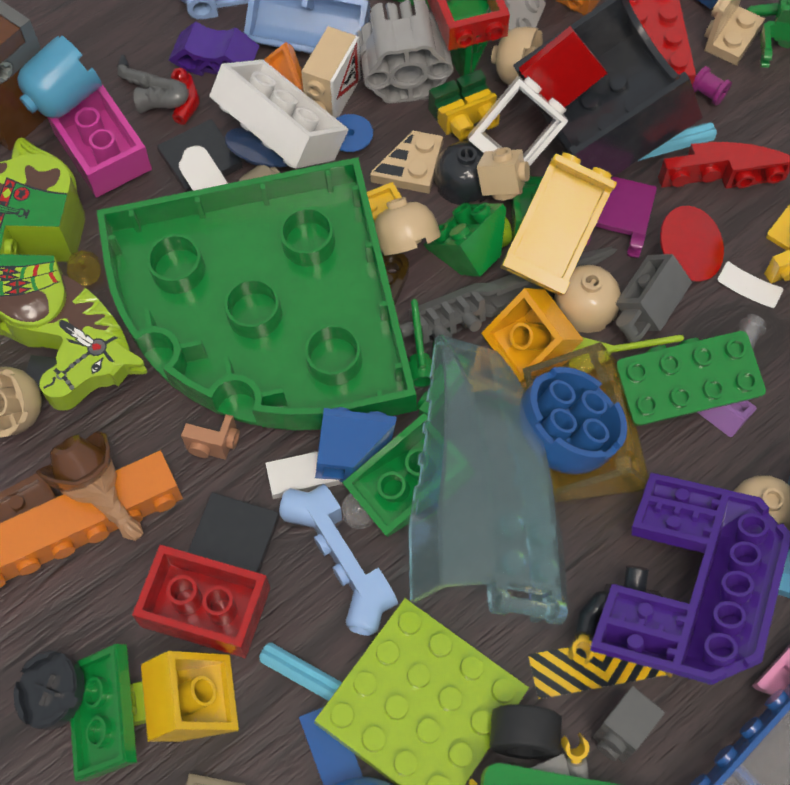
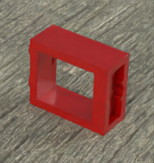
M427 0L448 51L508 36L510 13L504 0H487L492 12L454 21L446 0Z

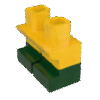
M479 69L457 78L456 82L452 80L429 89L428 110L446 135L454 133L462 141L467 139L470 132L475 128L473 124L480 122L495 104L497 95L490 92L486 85V76ZM500 114L488 126L487 130L499 125Z

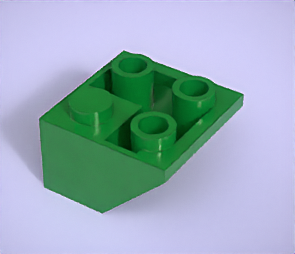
M485 202L481 204L463 203L452 212L453 216L446 223L438 226L441 233L440 237L428 244L426 241L424 246L460 275L481 276L502 253L506 208L503 203L488 204Z

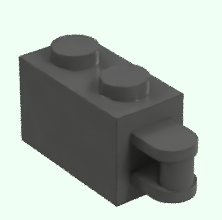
M673 254L647 255L616 302V305L622 312L616 321V325L631 343L642 339L647 331H661L692 284V281Z

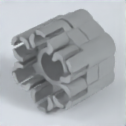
M413 0L416 13L414 16L410 1H403L400 4L402 19H399L396 4L387 3L388 20H385L382 3H378L371 8L370 22L361 27L362 31H357L365 86L372 89L376 95L388 104L429 99V89L444 84L453 73L450 50L448 51L434 15L429 13L425 0Z

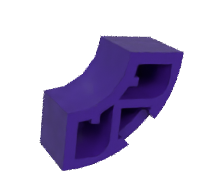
M195 21L179 34L169 61L196 75L203 76L205 72L218 74L221 64L253 61L260 45L236 27L228 31L214 30Z

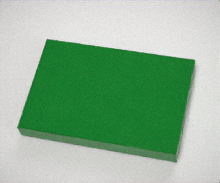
M114 644L78 661L84 673L85 690L82 703L74 717L70 720L75 782H86L137 763L126 644Z

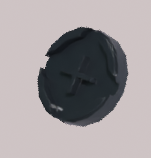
M50 650L36 654L25 663L20 671L23 672L20 682L15 683L13 691L14 707L19 718L25 724H29L33 728L52 730L62 727L71 720L80 707L85 690L84 673L78 661L69 654Z

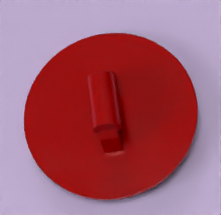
M680 206L667 214L660 231L663 254H673L691 281L701 282L712 278L719 271L724 258V243L716 223L707 213L693 206Z

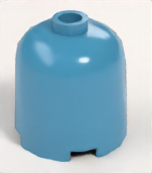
M57 36L51 40L18 73V86L23 93L20 100L32 113L38 110L46 117L60 118L102 86L96 71L93 68L88 71L78 60L83 55L64 36Z

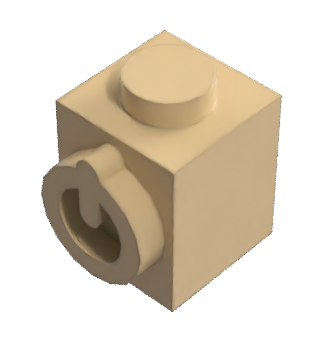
M502 147L494 151H485L477 165L482 196L492 195L496 200H508L516 197L518 194H522V188L530 178V166L527 161L524 162L522 149L511 150L508 147Z

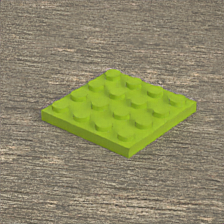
M405 598L314 720V724L395 785H465L490 748L492 710L503 705H518L529 687Z

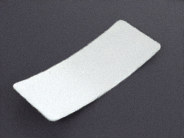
M729 261L726 262L718 277V281L731 290L771 308L776 306L783 292L782 287L754 277Z

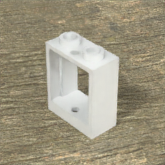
M517 76L470 132L468 140L483 153L502 148L484 131L520 89L554 118L523 154L524 162L527 161L530 166L568 122L566 116L563 115L567 109L553 97L547 101L541 96L539 92L542 88L529 76L525 80Z

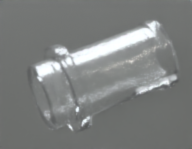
M749 314L746 318L741 319L739 331H744L748 334L753 349L758 338L765 334L766 323L761 317Z

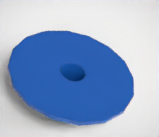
M345 114L336 118L349 129L340 147L341 151L356 152L370 144L373 138V128L368 120L356 114Z

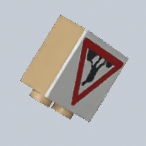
M328 26L301 72L304 93L334 118L340 116L361 78L359 36Z

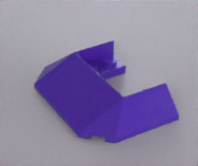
M650 473L632 525V536L704 553L690 604L612 584L590 646V651L712 685L762 663L789 550L790 531L783 523L779 525L769 514V507L761 497Z

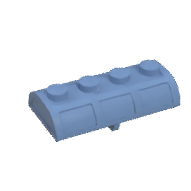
M249 0L244 33L256 43L280 47L287 42L296 51L312 53L328 26L357 36V31H362L361 27L369 23L370 2L367 0Z

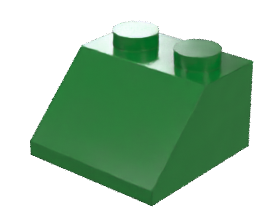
M487 0L447 1L454 21L492 12ZM488 41L470 45L466 48L450 50L452 63L460 77L476 70Z

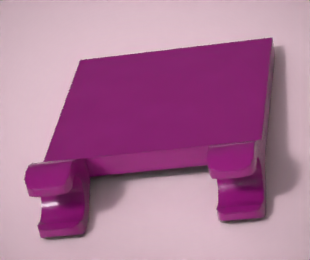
M612 177L611 180L617 182L616 187L610 193L595 227L631 235L627 256L639 258L657 187ZM590 235V237H589V240H588L586 246H588L589 243H590L591 235Z

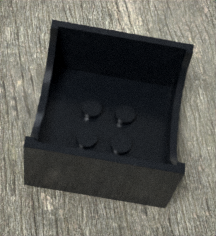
M607 0L570 25L607 71L604 77L565 107L567 110L563 115L566 116L568 122L556 135L567 153L581 160L580 165L590 170L593 167L603 169L609 172L612 178L703 118L690 78L685 71L678 75L664 59L641 25L629 0ZM562 32L554 36L552 39H550L549 41H547L546 43H544L536 50H534L533 52H531L530 54H528L527 56H525L513 65L520 78H522L523 80L526 79L520 72L519 67L522 66L525 62H527L530 58H532L536 53L543 49L547 44H549ZM534 102L549 125L554 118Z

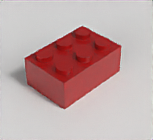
M159 545L132 616L142 628L246 658L271 588L267 576L264 574Z

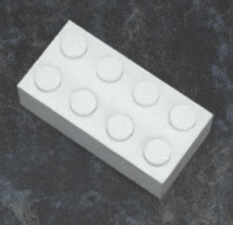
M264 60L221 64L209 95L219 104L221 110L231 114L240 122L244 129L255 134L262 140V144L265 147L274 150L283 158V161L288 166L295 169L334 161L349 130Z

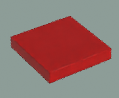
M571 26L519 67L520 72L525 78L529 76L542 88L539 92L541 96L547 101L553 97L564 107L607 74L605 68Z

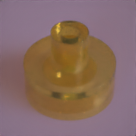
M82 250L73 253L69 257L67 262V275L69 278L82 286L91 285L99 279L101 264L99 258L94 253Z

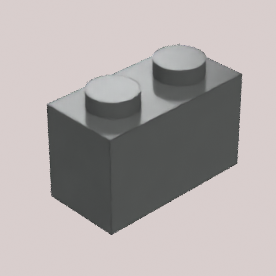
M632 686L592 738L598 742L596 746L603 755L612 761L618 759L624 763L640 747L666 712Z

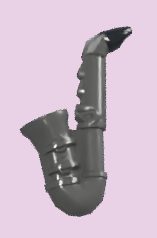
M124 54L121 55L117 65L118 76L126 79L129 83L134 82L136 85L141 84L144 87H137L134 90V103L140 114L146 113L153 108L172 109L181 106L187 101L189 91L184 83L177 79L170 80L158 77L155 74L130 69L126 56Z

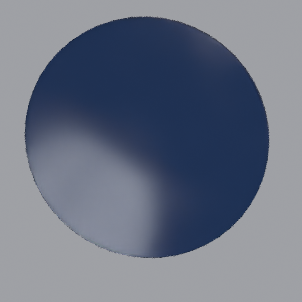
M243 127L232 129L226 133L225 143L233 153L245 159V162L255 166H288L281 156L274 150L265 147L262 144V140Z

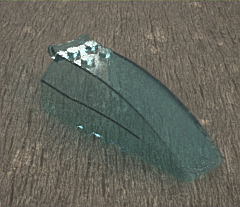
M438 335L434 343L430 371L431 386L428 389L426 400L429 403L428 418L423 423L422 433L425 434L424 447L418 458V465L421 466L419 483L414 487L409 522L410 601L417 602L444 587L486 584L488 609L491 613L506 615L508 612L530 616V622L537 623L545 619L547 623L562 625L568 615L563 536L544 442L531 427L523 409L522 397L525 391L511 367L497 351L444 335ZM507 589L528 592L529 599L511 596Z

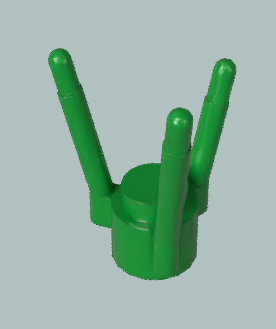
M412 299V318L417 354L410 356L409 366L414 387H427L436 382V377L440 372L441 342L434 339L432 359H430L429 354L424 353L417 299Z

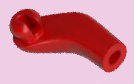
M176 68L171 73V78L184 83L189 91V96L184 104L175 108L172 118L176 123L185 125L198 108L200 98L192 76L184 68Z

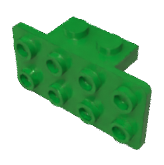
M744 331L703 340L691 338L669 348L666 345L657 346L649 349L647 353L619 359L615 365L629 415L635 426H643L760 398L766 392L748 334Z

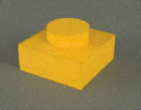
M790 250L772 257L764 273L771 284L782 279L784 281L790 280Z

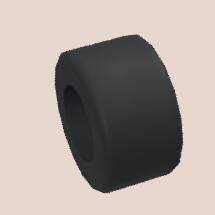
M533 705L499 706L492 710L490 749L497 754L520 759L543 760L559 756L561 749L562 716L554 710Z

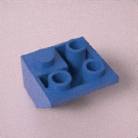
M344 407L324 408L315 478L340 480L339 482L346 480L392 440L396 417L387 416L385 413L377 411L362 413L353 412Z

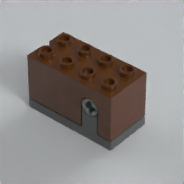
M0 0V144L11 151L17 139L28 136L48 117L41 114L38 110L34 113L30 112L20 100L23 93L18 86V73L41 50L30 19Z

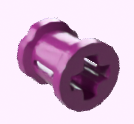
M705 66L696 75L693 90L694 92L699 91L712 99V103L717 106L729 92L732 82L728 79L723 81L712 74L709 67Z

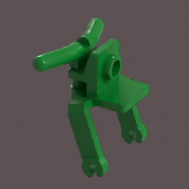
M790 0L753 5L746 9L761 17L776 15L774 21H767L764 24L760 35V67L769 68L770 66L769 61L772 60L773 54L771 37H774V41H778L779 46L790 48Z

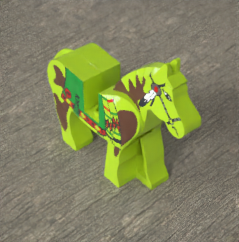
M19 138L14 144L12 159L0 162V335H4L28 347H46L58 350L56 366L50 368L42 375L39 385L53 408L57 410H70L95 389L111 385L119 387L128 374H146L147 369L144 366L143 360L130 351L120 326L102 302L84 286L64 276L57 263L75 262L85 224V211L77 194L76 180L73 173L66 164L53 154L36 147L25 138Z

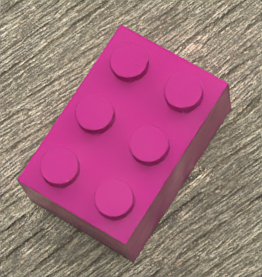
M103 84L60 118L48 117L55 136L96 198L152 170L144 144Z

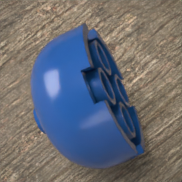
M554 367L550 372L544 373L539 377L537 376L523 394L517 410L518 431L527 450L546 467L565 474L592 472L607 463L625 442L627 421L620 403L613 404L611 399L599 388L602 383L591 375L574 368Z

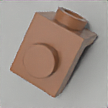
M226 414L220 432L186 423L181 437L186 449L192 455L200 458L213 456L226 460L229 450H234L237 446L240 430L236 427L234 416Z

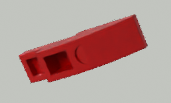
M745 143L691 144L688 155L665 158L658 179L661 188L669 186L681 187L689 183L702 181L713 182L717 179H722L725 189L734 187L746 188L754 184L767 182L774 184L786 180L790 172V155L778 150Z

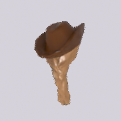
M96 431L86 439L76 434L70 436L50 451L51 464L36 471L49 486L60 490L62 494L77 502L93 504L109 521L117 525L123 538L136 541L142 537L144 533L141 524L128 514L118 499L115 488L117 473L111 459L110 444L105 433Z

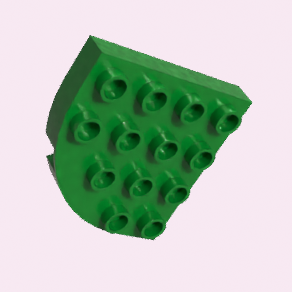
M358 157L97 210L104 266L109 289L117 310L139 351L154 370L172 387L192 401L217 414L234 416V420L243 423L285 430H321L324 408L344 407L353 412L362 413L377 411L385 413L387 416L417 411L416 391Z

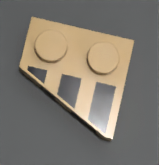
M412 131L371 171V182L382 185L393 182L397 188L429 194L434 179V169L443 145V136Z

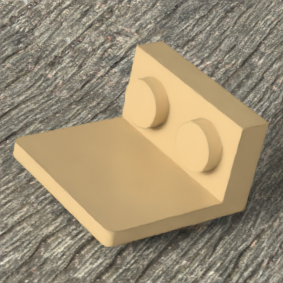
M718 0L711 14L715 19L711 21L705 32V37L708 38L704 51L737 66L762 28L765 18L739 7L740 0Z

